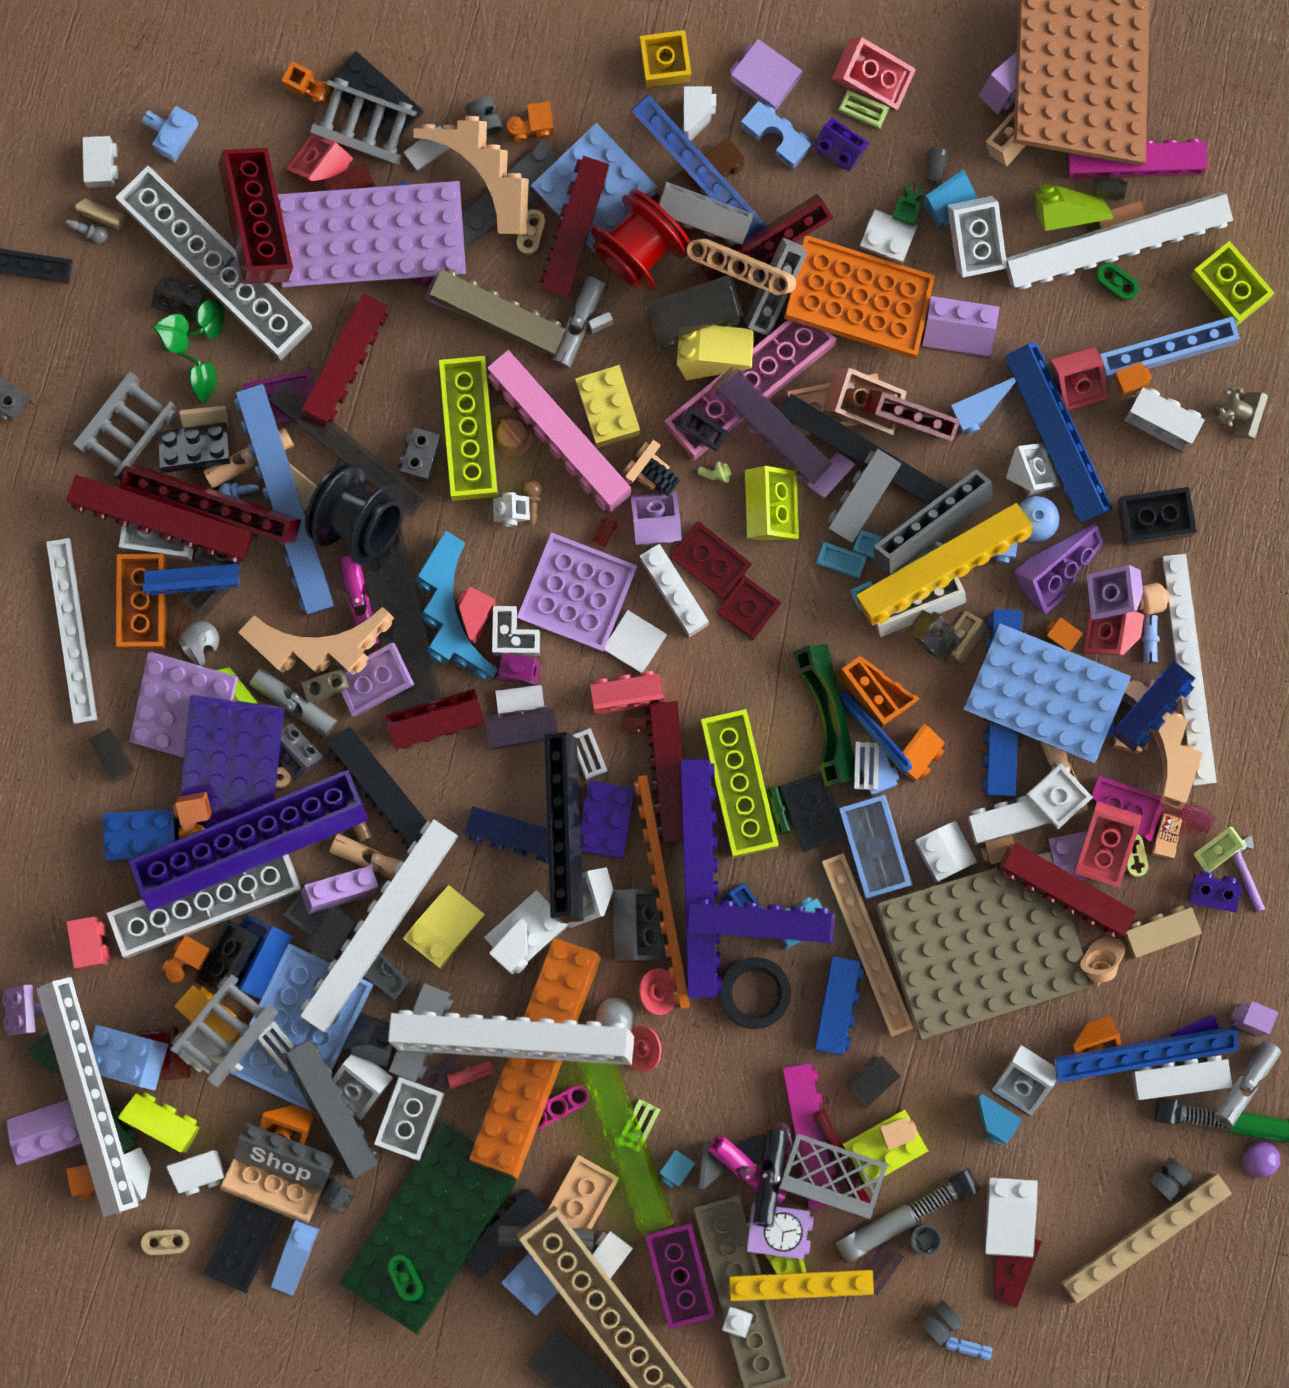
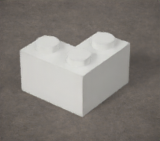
M493 606V656L506 653L526 657H540V630L517 629L516 606Z

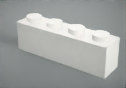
M658 544L640 555V562L687 636L691 637L709 626L708 619L661 545Z
M954 578L942 589L937 588L930 592L929 596L925 599L916 600L911 603L906 610L895 612L885 622L876 623L875 627L879 636L883 637L966 603L965 591L959 578Z
M1027 796L1017 798V803L1008 805L1007 801L995 804V809L986 811L985 808L971 811L972 816L967 818L975 845L1048 825L1051 822Z
M1220 1055L1207 1057L1208 1062L1198 1063V1059L1184 1060V1065L1175 1066V1062L1162 1064L1161 1068L1152 1069L1151 1066L1137 1069L1138 1071L1132 1072L1135 1099L1142 1100L1233 1088L1229 1060H1222Z

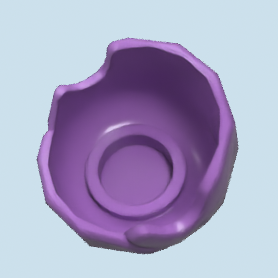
M1267 1141L1248 1145L1241 1156L1242 1166L1246 1173L1255 1178L1268 1177L1274 1174L1280 1166L1279 1151L1276 1146Z

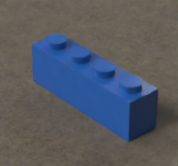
M834 956L831 958L814 1050L843 1055L844 1051H849L851 1037H847L848 1027L853 1028L855 1014H852L851 1011L853 1004L857 1005L859 991L855 989L857 981H862L864 968L860 967L861 962Z

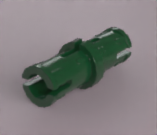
M780 786L771 787L770 790L766 789L777 834L783 835L792 832L787 815L788 808L784 805Z

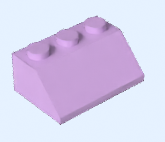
M931 296L922 347L991 357L1000 307Z
M69 1099L7 1120L9 1142L17 1165H23L82 1145Z

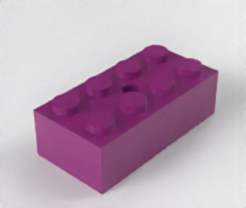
M689 1223L646 1234L645 1237L668 1328L672 1329L714 1318L715 1314L692 1224ZM677 1271L684 1272L685 1276L682 1280L676 1279L675 1274Z

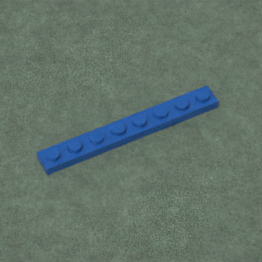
M649 94L631 109L710 198L753 213L746 237L766 226L765 222Z
M1235 1026L1054 1057L1055 1079L1060 1083L1239 1051L1238 1029Z

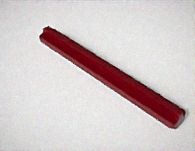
M826 1110L816 1111L813 1114V1118L825 1142L845 1149ZM830 1150L834 1160H837L833 1151ZM837 1152L839 1158L845 1156V1154ZM849 1157L841 1160L847 1173L855 1170ZM837 1162L836 1164H837V1166H838V1168H839V1170H840V1172H841V1174H842V1176H843L844 1173H843V1171H842V1169H841L839 1163ZM857 1172L849 1175L854 1189L863 1185ZM845 1177L844 1180H845V1182H846V1184H847L849 1190L851 1191L852 1189H851V1187H850V1185H849V1183H848V1181H847V1179H846V1177ZM864 1187L856 1191L861 1201L870 1203L871 1200Z

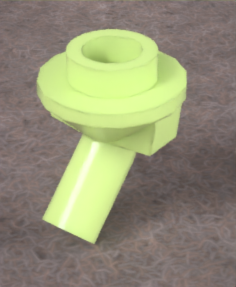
M718 461L714 471L700 466L697 474L710 480H720L727 483L729 482L731 471L726 463L722 464Z

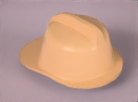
M1104 937L1090 945L1081 960L1080 966L1087 973L1088 978L1094 981L1095 986H1099L1102 982H1108L1116 976L1118 965L1126 950L1124 943L1117 938Z

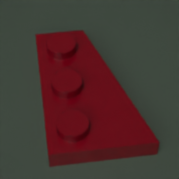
M1034 1238L1033 1258L996 1255L994 1300L1015 1308L1018 1307L1042 1241Z

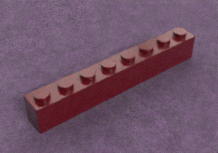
M129 465L124 468L120 484L121 489L283 543L296 542L301 523L299 518L139 465Z
M76 474L66 499L72 505L71 509L84 513L85 510L94 512L93 516L106 520L109 517L115 519V523L128 528L130 524L136 526L139 532L148 535L154 532L159 534L160 539L169 542L176 539L181 541L180 545L194 549L197 546L203 548V553L211 556H216L218 553L224 555L225 560L238 564V561H246L254 539V535L249 531Z

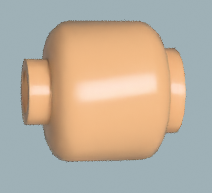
M1159 583L1143 585V594L1137 610L1144 615L1163 612L1170 601L1168 590L1164 589Z

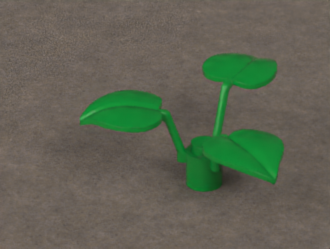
M206 300L197 308L196 321L201 327L199 330L188 332V322L180 314L166 316L152 326L161 339V346L164 351L177 353V356H182L197 365L190 368L189 382L195 396L201 403L207 402L214 392L218 381L217 372L210 362L201 364L200 360L184 353V350L189 346L188 337L204 332L208 339H214L222 332L225 315L223 307L218 300Z

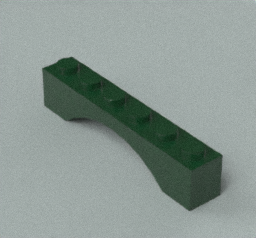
M828 644L811 645L793 651L798 675L811 691L821 716L824 744L819 765L824 786H838L854 782L855 756Z
M48 1032L27 1050L41 1068L61 1074ZM110 1108L123 1155H125L138 1145L135 1141L138 1137L130 1127L125 1128L122 1124L121 1119H119L120 1113L118 1110Z

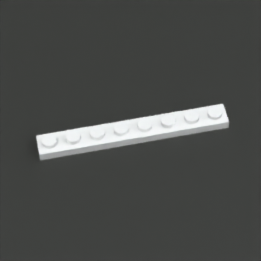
M71 539L48 541L47 549L73 724L98 721Z

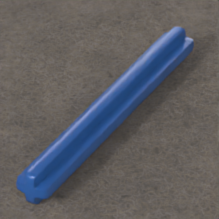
M845 692L841 695L842 705L900 771L907 773L908 770H911L913 767L911 761L850 692Z

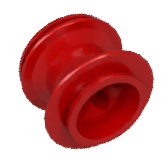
M632 189L629 195H623L621 198L629 214L610 234L599 227L591 228V234L596 241L593 244V248L609 269L625 283L636 289L642 286L645 289L654 290L655 282L648 272L649 269L666 252L678 258H685L690 240L677 222L660 205L643 192Z

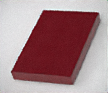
M699 521L669 556L671 560L722 600L726 598L752 566L751 562Z

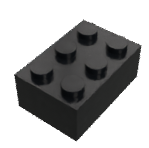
M1189 487L1122 496L1117 501L1124 547L1193 537L1197 533Z

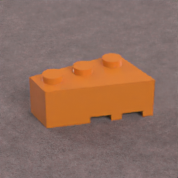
M861 656L843 667L837 674L850 694L881 729L914 706L920 699L915 694L912 695L902 688V685L898 682H894L885 676L884 672Z

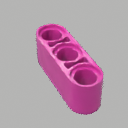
M575 1086L548 1100L542 1114L543 1122L541 1125H538L537 1129H541L586 1105L589 1100V1093L586 1088ZM575 1090H582L585 1093V1100L582 1103H575L572 1100V1094ZM555 1101H561L564 1104V1111L559 1115L551 1111V1105Z

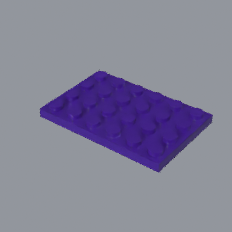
M197 695L190 696L180 797L207 792L212 812L208 820L197 822V824L207 829L275 800L285 707ZM179 819L177 820V833H179V827H182Z

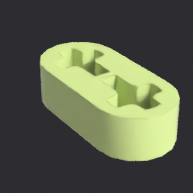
M1137 834L1135 841H1138V845L1135 846L1136 853L1133 854L1131 851L1127 863V872L1132 877H1141L1148 870L1144 842L1142 837ZM1135 856L1137 857L1138 864H1143L1140 873H1137L1135 869H1131V866L1135 863Z

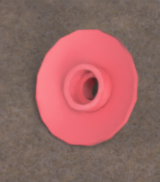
M660 968L651 969L643 975L640 981V1001L651 1014H667L675 1006L673 991L677 990L676 982L670 980L669 972Z
M644 1025L634 1026L630 1031L634 1036L632 1065L630 1066L639 1072L651 1071L660 1061L662 1051L660 1040L650 1027Z

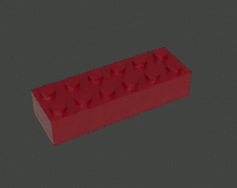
M268 148L223 150L218 166L243 284L288 282L293 265Z

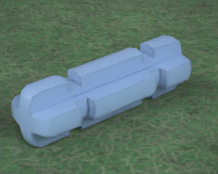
M951 1336L946 1340V1349L958 1350L960 1353L974 1357L978 1355L986 1360L991 1358V1347L984 1345L981 1347L980 1344L962 1339L959 1341L958 1338Z

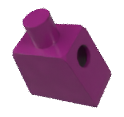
M502 653L498 656L496 666L498 670L495 673L494 680L536 686L539 683L542 664L535 658Z

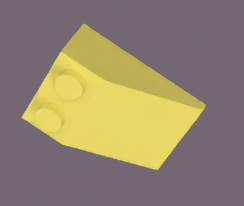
M709 324L680 327L677 365L686 381L752 369L754 332L752 329Z
M448 885L416 921L403 939L442 969L485 914Z

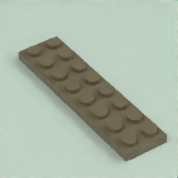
M739 1195L693 1208L724 1319L726 1318L729 1306L753 1314L746 1338L728 1332L744 1388H768L792 1381L769 1299L729 1301L728 1276L762 1275L756 1253L746 1251L749 1229Z

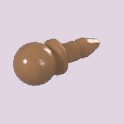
M529 480L525 483L523 491L526 497H529V521L531 525H534L537 518L536 501H541L539 495L541 494L542 487L538 481Z

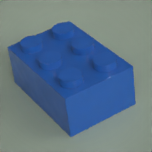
M173 809L103 814L105 861L109 863L127 862L178 841L177 819Z

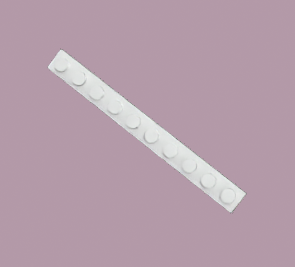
M1186 554L1163 556L1162 564L1165 586L1170 595L1168 609L1183 718L1188 719L1185 728L1186 743L1197 748V751L1202 752L1192 786L1215 784L1217 780Z

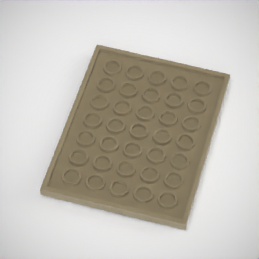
M1050 852L1039 855L1053 863ZM997 868L876 904L918 1039H926L1092 987V980L1088 978L1087 973L1080 966L1084 955L1071 915L1065 913L1062 910L1063 907L1057 903L1053 905L1042 899L1043 895L1036 891L1031 893L1022 888V883L1016 880L1015 882L1007 880Z

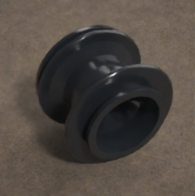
M341 463L333 467L316 487L307 508L305 530L309 538L323 547L335 543L341 537L348 540L351 560L357 565H364L382 555L397 536L403 519L402 492L396 484L390 483L372 493L365 489V474L359 466Z

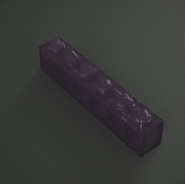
M730 367L712 386L716 391L714 395L722 403L725 404L727 402L732 407L730 411L738 419L741 420L743 418L748 423L746 427L754 435L757 436L759 434L765 439L762 443L770 451L776 450L781 455L778 459L786 467L792 466L797 471L794 475L801 482L805 483L807 481L814 484L832 465L737 368Z

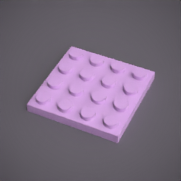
M551 532L517 619L604 652L637 570V565Z
M149 652L129 742L184 758L190 696L197 695L233 700L238 677Z

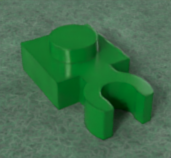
M908 183L904 191L905 197L900 195L892 219L914 226L922 204L917 200L920 199L923 188L920 187L918 193H912L910 191L911 183Z

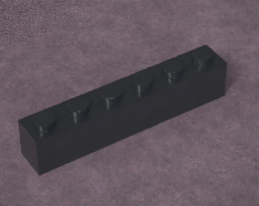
M349 726L328 743L331 747L328 752L336 762L341 760L346 767L343 771L348 770L352 780L354 778L357 779L361 784L357 788L365 798L370 796L375 801L372 805L380 816L385 814L390 821L387 825L395 834L401 833L405 838L401 842L409 849L414 841L418 843L423 836L420 831L427 823V820Z

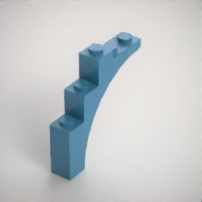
M445 531L414 580L422 591L433 593L419 617L423 618V622L429 627H437L439 629L425 652L429 654L431 660L439 664L441 662L445 664L450 658H453V662L459 667H467L473 671V675L478 679L489 681L494 677L498 669L484 659L470 643L461 627L455 609L453 596L454 573L465 542Z

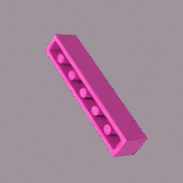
M1189 139L1183 143H1177L1176 140H1165L1163 143H1154V141L1147 140L1146 163L1143 166L1066 152L1067 179L1204 175L1208 169L1206 142H1200L1199 139Z
M811 1063L783 1068L795 1138L798 1133L826 1143L813 1118V1114L820 1110L819 1105H823L821 1091H816L815 1082L819 1081L816 1067L812 1068ZM800 1140L797 1150L801 1158L814 1152L809 1142ZM814 1144L816 1150L823 1148ZM829 1149L818 1153L824 1166L833 1162H829ZM816 1154L803 1160L809 1173L822 1167ZM800 1162V1167H801V1172H802V1177H803V1176H805V1175H807V1174H806V1172H805V1170H804V1168H803V1166H802V1164H801V1162ZM835 1164L826 1168L832 1181V1176L836 1175ZM824 1170L811 1175L814 1184L821 1187L829 1183ZM808 1177L803 1179V1181L811 1183ZM838 1184L834 1185L837 1192L840 1193ZM831 1185L825 1187L826 1189L834 1191ZM806 1197L808 1209L830 1206Z

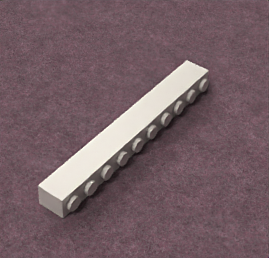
M1222 192L1008 257L1006 258V271L1010 285L1015 288L1018 287V290L1031 287V283L1035 281H1040V283L1053 280V276L1058 274L1062 276L1075 273L1074 269L1081 267L1083 269H1090L1096 267V263L1105 260V263L1118 260V256L1127 254V256L1140 253L1142 248L1155 249L1161 247L1162 242L1168 240L1171 243L1178 242L1184 239L1183 236L1191 233L1192 236H1197L1205 233L1207 228L1220 229L1226 227L1227 222L1233 221L1227 194Z
M434 819L431 823L427 821L420 831L423 836L419 842L414 841L407 851L410 855L406 861L403 862L401 860L394 870L396 876L392 881L387 880L380 891L383 895L379 901L374 900L367 910L370 914L365 921L362 919L359 921L354 929L356 935L352 941L347 939L340 950L343 954L339 960L334 959L327 969L330 973L325 980L322 978L319 980L314 988L316 994L312 1000L307 998L300 1009L303 1011L301 1017L321 1031L327 1032L458 838V835Z
M72 978L50 982L37 988V993L103 1217L137 1207L138 1202Z

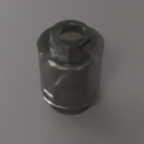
M1100 175L1099 179L1094 180L1092 192L1096 193V198L1114 201L1124 200L1127 191V181H1122V178Z

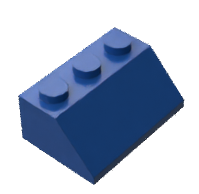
M246 914L241 926L258 936L259 939L254 950L249 955L243 970L239 973L237 977L239 980L234 986L261 1000L293 936Z

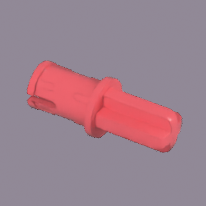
M488 1061L470 1068L466 1066L467 1069L448 1074L447 1078L451 1089L470 1082L474 1084L475 1080L493 1075L494 1068L492 1063Z

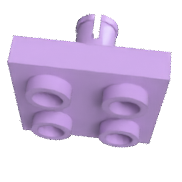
M22 985L4 989L2 1002L6 1013L4 1028L7 1031V1036L34 1033V1017H44L41 1003L33 1002V985Z

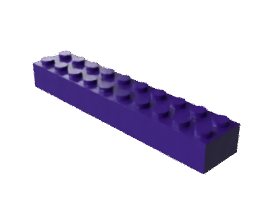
M709 758L680 759L688 997H717V991H721V976L716 975V968L721 967L720 951H716L715 944H720V934L688 932L690 903H696V899H709L711 904H714V897L718 896V882L713 881V873H718L717 857H713L712 850L717 849V835L712 834V826L716 825V811L711 810V802L716 800L715 787H710V778H715L714 763H710Z
M346 770L130 860L129 863L140 895L150 912L369 819L349 771Z

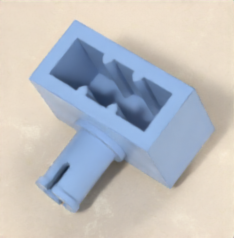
M177 106L174 107L166 120L153 114L151 111H147V117H143L142 124L159 132L152 143L155 151L176 162L199 125L196 117Z

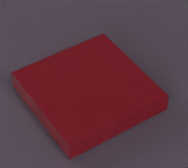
M744 575L716 613L754 641L781 605V602Z

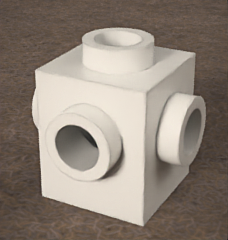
M507 492L503 493L502 497L494 498V522H501L505 527L517 526V522L530 520L529 497Z

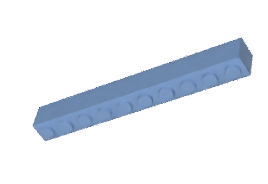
M261 384L236 392L238 398L234 399L238 413H243L245 419L241 421L245 435H250L252 441L248 443L252 457L256 456L259 465L255 466L259 479L264 478L266 487H263L262 490L266 501L271 500L272 510L301 519L296 542L283 543L279 541L280 545L285 544L287 553L283 554L287 567L292 566L294 575L290 576L294 589L299 588L301 598H298L301 611H306L307 615L335 607L314 540L308 537L305 530L306 515L265 387Z

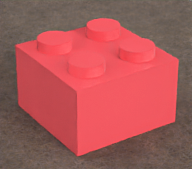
M95 916L67 921L74 968L83 971L109 966L108 960L112 959L110 946H106L105 937L108 936L106 923H103L102 919Z

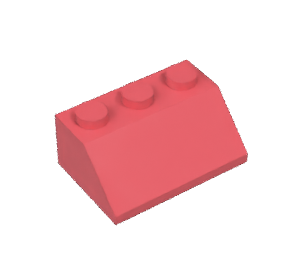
M654 671L642 672L640 677L631 678V675L619 676L617 681L608 682V679H598L594 681V684L590 685L595 715L648 707L650 703L664 702L660 675L654 674Z

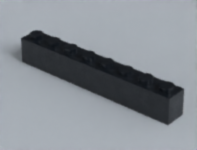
M567 732L544 735L550 918L563 924L584 921L577 738Z

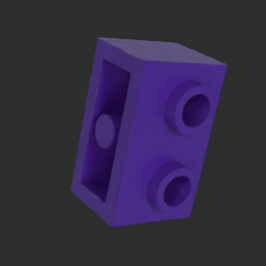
M832 117L823 126L812 147L822 156L836 162L840 168L850 172L858 164L870 142Z
M1200 871V874L1193 873L1187 901L1192 904L1236 913L1242 885L1237 882V878L1223 875V879L1214 878V873ZM1206 885V889L1201 891L1202 886ZM1229 890V894L1224 896V893Z

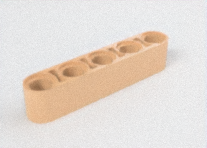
M693 240L687 246V254L692 260L773 294L791 293L796 287V280L792 274L711 240ZM699 244H701L704 249L702 255H700L697 250ZM719 253H722L724 256L722 264L718 261ZM740 261H742L745 266L743 272H740V270L738 269V263ZM760 270H763L765 273L764 281L759 278ZM781 278H783L786 282V287L784 290L781 289L779 286V280Z

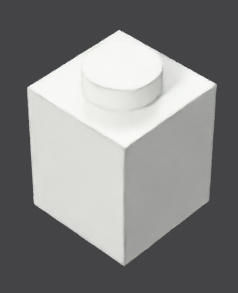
M729 1306L722 1330L746 1338L753 1314Z

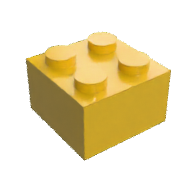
M685 30L640 36L646 88L691 82V68Z

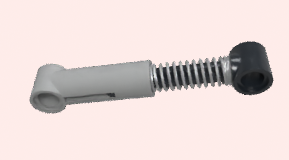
M968 1168L948 1179L949 1183L944 1185V1188L940 1187V1190H936L937 1192L933 1191V1194L929 1193V1196H925L926 1198L918 1199V1202H914L915 1204L911 1203V1206L903 1204L863 1228L836 1241L835 1244L845 1263L847 1264L867 1253V1251L917 1225L916 1219L919 1221V1217L923 1218L922 1216H926L927 1213L930 1215V1211L934 1212L933 1210H937L938 1207L941 1208V1205L945 1206L944 1204H948V1201L952 1202V1200L958 1198L963 1200L979 1191L980 1187L970 1169Z

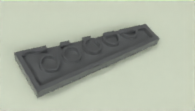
M544 140L508 172L521 174V178L529 179L528 205L540 198L530 186L557 161V158ZM489 190L462 214L464 248L497 227V214Z
M311 878V880H310L307 884H310V883H313V882H316V881ZM301 893L284 913L285 917L339 958L343 954L340 950L347 939L352 941L356 935L354 929L357 925L340 906L308 915ZM382 951L364 975L365 978L394 1000L400 996L410 982Z

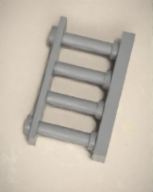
M336 77L334 81L328 80L327 85L335 88L323 122L321 121L320 125L313 124L310 133L399 164L402 155L397 153L396 145L407 114L412 116L417 114L416 111L411 110L413 105L399 101L397 105L348 87L347 81ZM346 91L356 96L345 129H342L340 133L332 130V122L342 93ZM368 99L376 102L377 105L366 137L359 140L354 138L355 133L353 131L363 101ZM387 106L398 110V114L388 143L384 145V148L375 145V137L385 107Z
M132 372L126 375L73 443L82 453L92 450L117 468L114 475L120 481L122 480L125 466L135 463L166 422L170 423L177 409L171 401L164 407L139 388L140 380ZM129 395H134L160 414L152 425L125 406L126 403L124 402ZM115 413H120L145 432L138 443L111 425L110 420ZM101 431L103 433L107 432L131 450L124 461H121L97 443L96 438Z
M231 975L229 978L226 976L219 983V991L184 1034L179 1033L172 1042L174 1046L171 1048L176 1054H179L183 1049L209 1070L208 1074H210V1077L207 1080L217 1087L220 1086L279 1013L269 1004L266 1008L264 1006L260 1007L234 986L239 980L234 975ZM228 993L255 1014L256 1020L251 1026H245L219 1004ZM212 1012L240 1033L239 1036L241 1038L236 1045H230L204 1023ZM197 1031L224 1051L226 1057L220 1064L218 1062L215 1064L189 1042Z

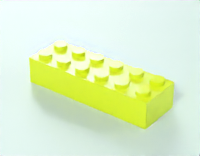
M485 356L439 360L452 501L498 497Z
M747 709L701 719L700 723L710 763H714L715 778L713 779L732 858L778 848L777 836Z

